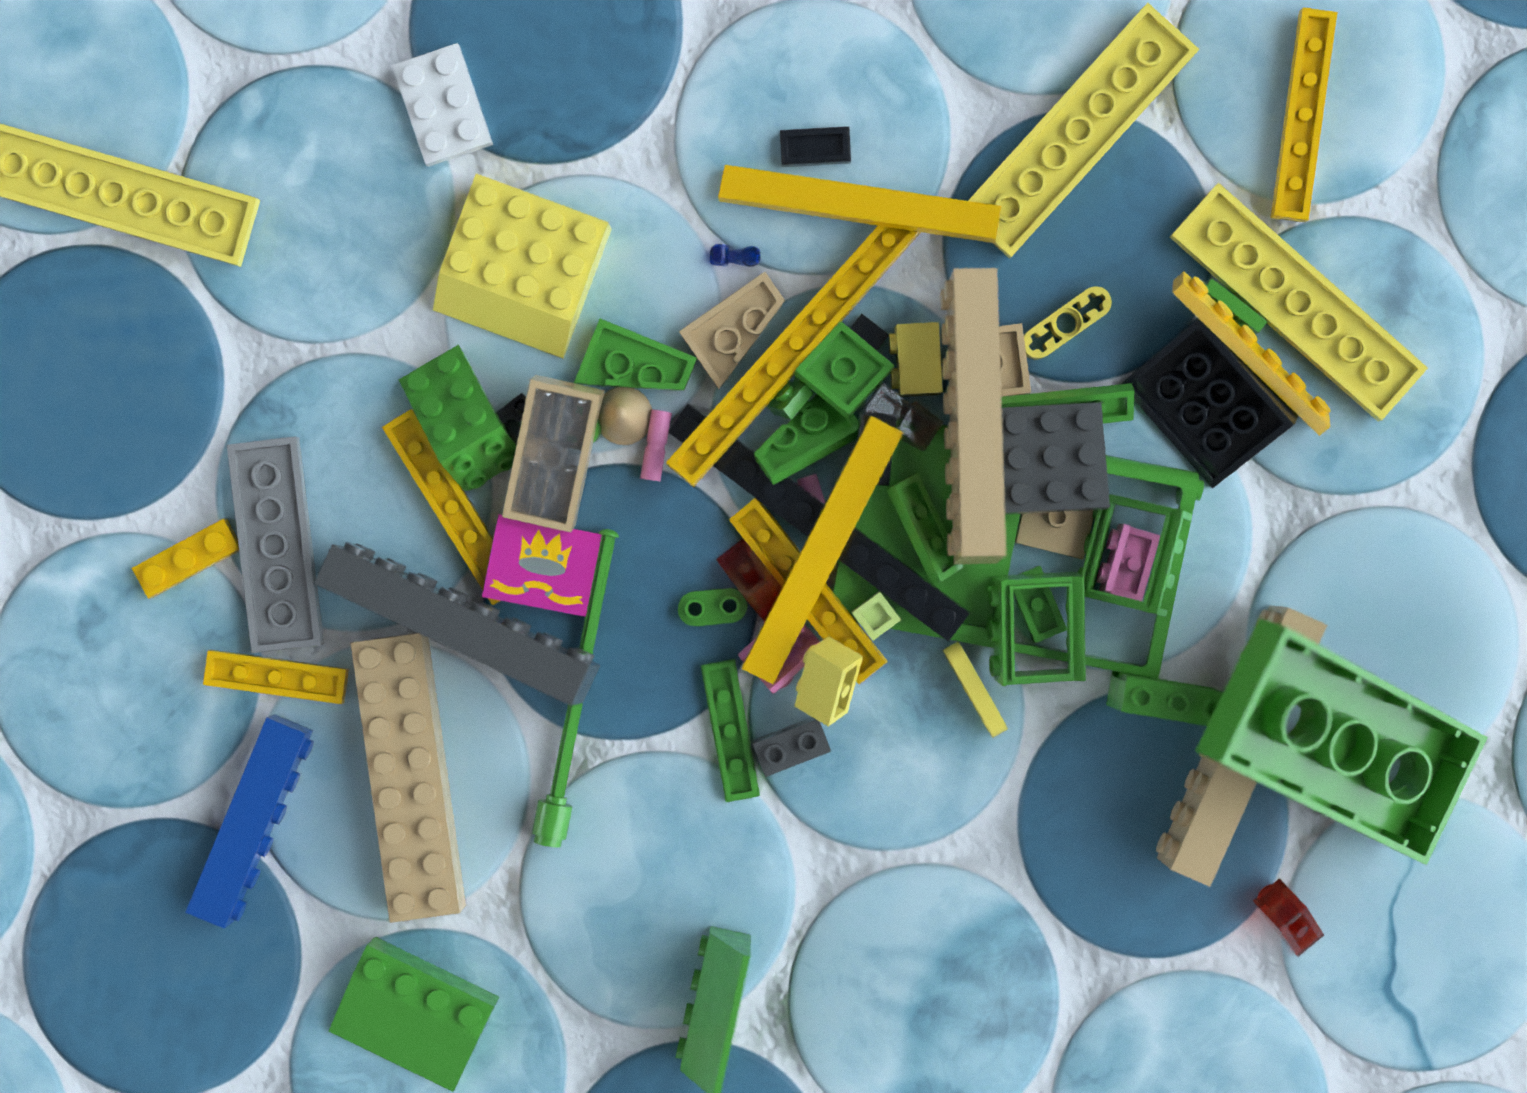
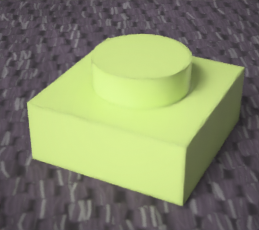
M880 590L852 610V614L872 641L901 621L899 615Z

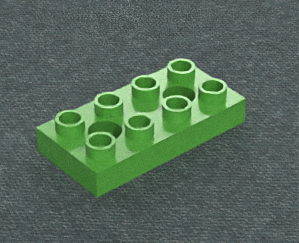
M1259 618L1195 751L1405 856L1427 865L1488 737L1297 632ZM1294 705H1297L1301 708L1300 717L1295 727L1286 733L1285 725L1288 713ZM1399 759V770L1395 778L1388 784L1390 769L1395 760Z

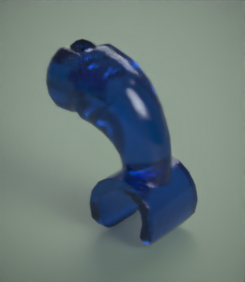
M715 244L710 250V263L715 266H728V263L754 267L760 262L761 251L756 246L730 250L729 245Z

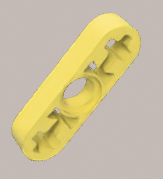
M1098 286L1090 287L1024 334L1026 356L1033 360L1045 358L1106 315L1112 304L1108 291ZM1088 295H1091L1093 298L1100 296L1103 300L1099 305L1101 311L1098 312L1095 308L1091 309L1083 315L1088 319V322L1084 323L1080 312L1073 308L1072 305L1076 303L1080 310L1089 303ZM1066 313L1073 316L1076 326L1072 332L1063 333L1058 329L1056 321L1059 315ZM1048 323L1051 333L1060 341L1055 343L1052 337L1043 344L1044 352H1041L1039 349L1032 351L1029 347L1033 342L1030 336L1034 334L1036 338H1040L1049 330L1044 328V325Z
M957 641L943 649L945 657L991 737L994 738L1008 730L1002 716L960 643Z

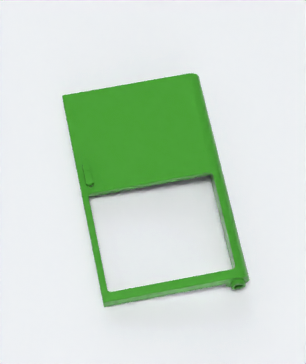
M896 420V428L903 432L902 436H908L919 431L914 424ZM933 423L935 428L923 446H918L903 437L900 438L892 456L889 486L876 485L855 527L929 582V577L886 489L904 478L918 473L947 534H951L953 520H947L946 500L950 499L952 485H946L945 465L949 463L951 449H945L944 430L948 428V425ZM1106 455L1108 474L1177 486L1175 499L1179 505L1178 509L1193 515L1195 501H1200L1204 489V481L1199 480L1198 472ZM1020 514L1005 515L1006 556L997 564H962L964 568L943 581L933 584L971 612L951 640L994 648V642L990 641L988 634L989 621H993V607L989 606L987 592L988 587L992 586V576H1003L1009 573ZM1183 520L1178 539L1183 541V549L1181 554L1174 553L1169 572L1175 577L1174 584L1171 589L1165 588L1160 607L1168 610L1166 617L1159 615L1155 617L1145 665L1085 654L1086 666L1155 679L1159 678L1191 521ZM839 561L833 593L856 622H858L852 614V610L879 590ZM882 593L901 618V621L890 629L942 638ZM1014 641L1015 652L1068 662L1067 651Z

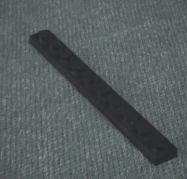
M687 404L668 433L681 443H684L707 416L693 405ZM736 439L713 466L808 537L825 504L789 477L773 485L756 462L754 451ZM854 527L838 560L949 642L971 612L857 527Z

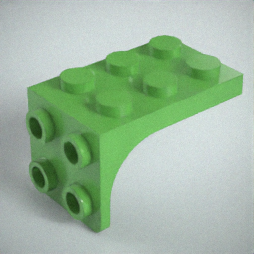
M459 344L399 379L440 464L464 491L479 488L499 473L512 469L517 444L495 412Z

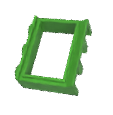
M1109 494L1110 507L1108 509L1093 510V520H1095L1092 534L1089 533L1085 540L1084 553L1086 558L1084 566L1080 567L1077 572L1084 576L1085 597L1166 617L1168 610L1160 608L1165 588L1171 589L1174 584L1175 577L1169 572L1174 553L1181 554L1183 549V541L1178 539L1183 520L1191 521L1192 514L1181 509ZM1115 505L1165 516L1144 602L1094 590Z
M1076 572L992 576V586L988 587L987 596L989 606L993 607V621H989L988 634L990 641L994 642V655L989 657V671L994 680L1002 686L1086 681L1084 576ZM1066 586L1067 601L1065 609L1067 614L1066 647L1068 668L1015 671L1013 589Z
M1112 671L1106 705L1120 712L1207 726L1223 691L1212 687Z

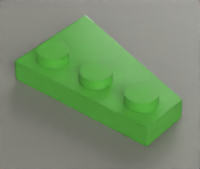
M600 318L574 383L580 385L685 391L697 357Z
M816 394L810 401L805 403L788 424H782L754 452L755 460L771 483L775 485L856 440L859 421L854 414L849 419H846Z

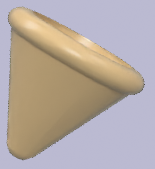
M615 387L607 391L603 395L599 414L603 437L617 445H631L642 440L648 433L652 409L646 396L635 388Z

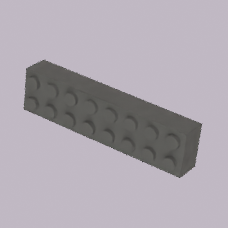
M346 542L344 546L331 545L314 584L570 706L584 702L600 668V664L593 661L595 655L578 647L566 649L561 646L562 639L547 632L543 634L540 632L532 633L529 631L531 628L530 624L515 617H512V619L505 617L503 619L498 616L500 610L481 602L479 604L473 602L471 604L467 602L469 596L451 587L449 589L445 587L439 589L435 587L438 582L437 580L422 573H406L404 571L407 566L393 559L381 557L376 559L373 557L375 551L358 543L354 545Z

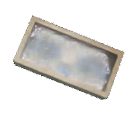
M535 375L530 379L502 517L572 532L577 522L604 390L541 375Z

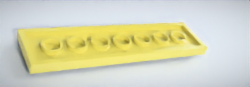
M1148 2L968 200L1002 206L996 242L993 244L1009 259L1199 51L1197 46Z
M0 123V197L235 266H242L260 204L258 198Z
M1219 182L1171 234L1170 238L1244 304L1265 319L1271 328L1375 420L1382 421L1428 369L1427 366Z

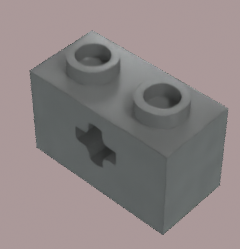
M813 717L753 740V747L765 777L831 752L820 721Z

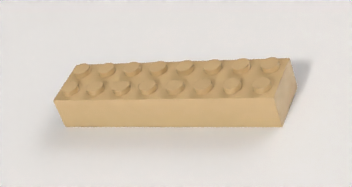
M997 268L953 269L950 279L944 281V289H941L940 293L941 310H947L945 323H942L941 341L942 345H948L946 358H943L942 376L943 380L949 379L947 393L943 395L944 414H950L948 428L944 430L945 449H951L949 463L945 465L946 485H952L950 499L946 500L947 520H953V529L951 534L947 535L948 555H954V564H997L1006 556Z
M1270 605L1268 610L1264 609L1258 619L1261 618L1285 626L1317 644L1320 643L1327 624L1289 607ZM1199 753V756L1202 758L1197 769H1192L1186 778L1184 787L1187 791L1182 802L1177 801L1170 816V820L1173 821L1168 834L1164 832L1157 843L1156 852L1159 853L1157 859L1169 869L1210 887L1257 782Z
M419 633L351 642L389 921L393 923L458 914L465 908L466 900L429 638Z

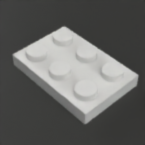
M458 43L392 65L427 167L493 145Z

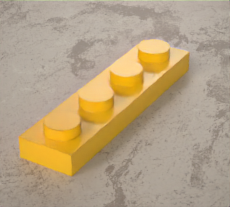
M208 650L203 685L344 704L349 669Z

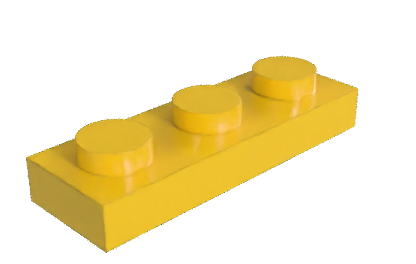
M223 518L132 567V570L147 598L151 599L239 552L238 538L228 519Z

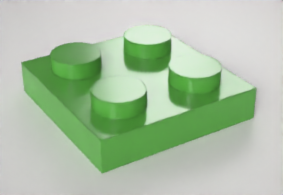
M840 321L795 369L794 375L846 419H849L893 371L894 364Z

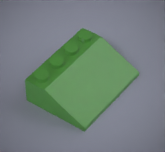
M711 926L709 936H701L698 956L704 957L701 970L694 969L690 990L696 991L694 1004L687 1003L683 1024L689 1025L686 1038L679 1037L675 1058L682 1059L680 1071L706 1093H721L751 956V935Z
M375 936L366 945L351 976L329 1032L454 1092L500 997Z

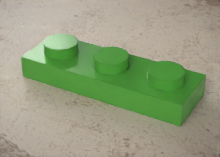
M919 474L910 475L888 487L886 491L931 584L941 582L964 568L962 564H954V555H948L947 553L948 534Z

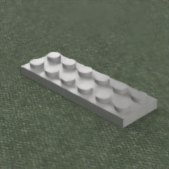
M295 436L227 445L251 652L258 653L323 645L324 638L318 588L314 584L316 571L300 438Z

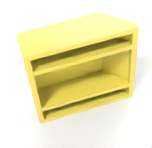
M476 173L439 271L433 311L564 359L612 228L607 221Z

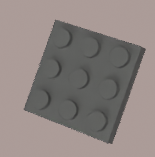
M1101 402L1001 408L1005 515L1101 510L1110 507Z

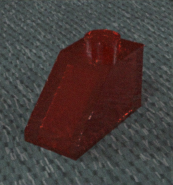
M742 538L718 557L716 561L747 602L765 622L782 587Z
M1280 878L1273 884L1262 888L1258 896L1253 900L1262 916L1297 957L1324 936L1307 906Z

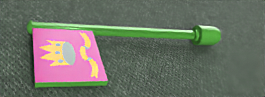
M498 514L482 597L584 616L579 648L593 654L615 538H619V535L612 529H603L598 534L573 529L572 532H566L505 518ZM583 703L572 706L567 705L550 794H546V799H539L532 834L535 835L534 843L560 848L562 840H565L567 837L573 806L566 803L567 798L564 795Z

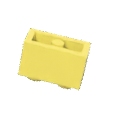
M939 322L896 324L894 328L895 333H889L890 355L896 354V368H893V371L890 373L891 388L898 389V397L940 395L943 393Z
M830 637L825 638L816 645H811L803 657L805 666L803 674L796 685L798 693L794 707L828 727L843 717L849 710L863 656Z

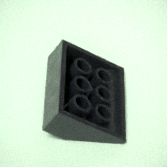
M1198 317L1121 383H1132L1134 401L1212 489L1295 425L1298 415Z

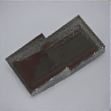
M884 383L876 388L861 411L895 414L897 416L896 428L903 432L900 440L921 451L927 449L943 424L942 420L915 401L910 404Z

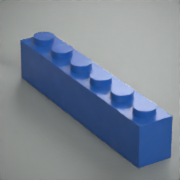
M276 714L266 717L185 913L221 928H226L234 921L238 922L241 919L247 905L243 898L247 889L254 887L260 874V870L256 868L261 856L266 857L272 846L274 838L270 836L274 824L279 825L287 809V805L283 804L288 791L291 793L294 791L299 781L300 773L296 771L301 759L306 760L314 744V741L310 740L313 733L312 729Z

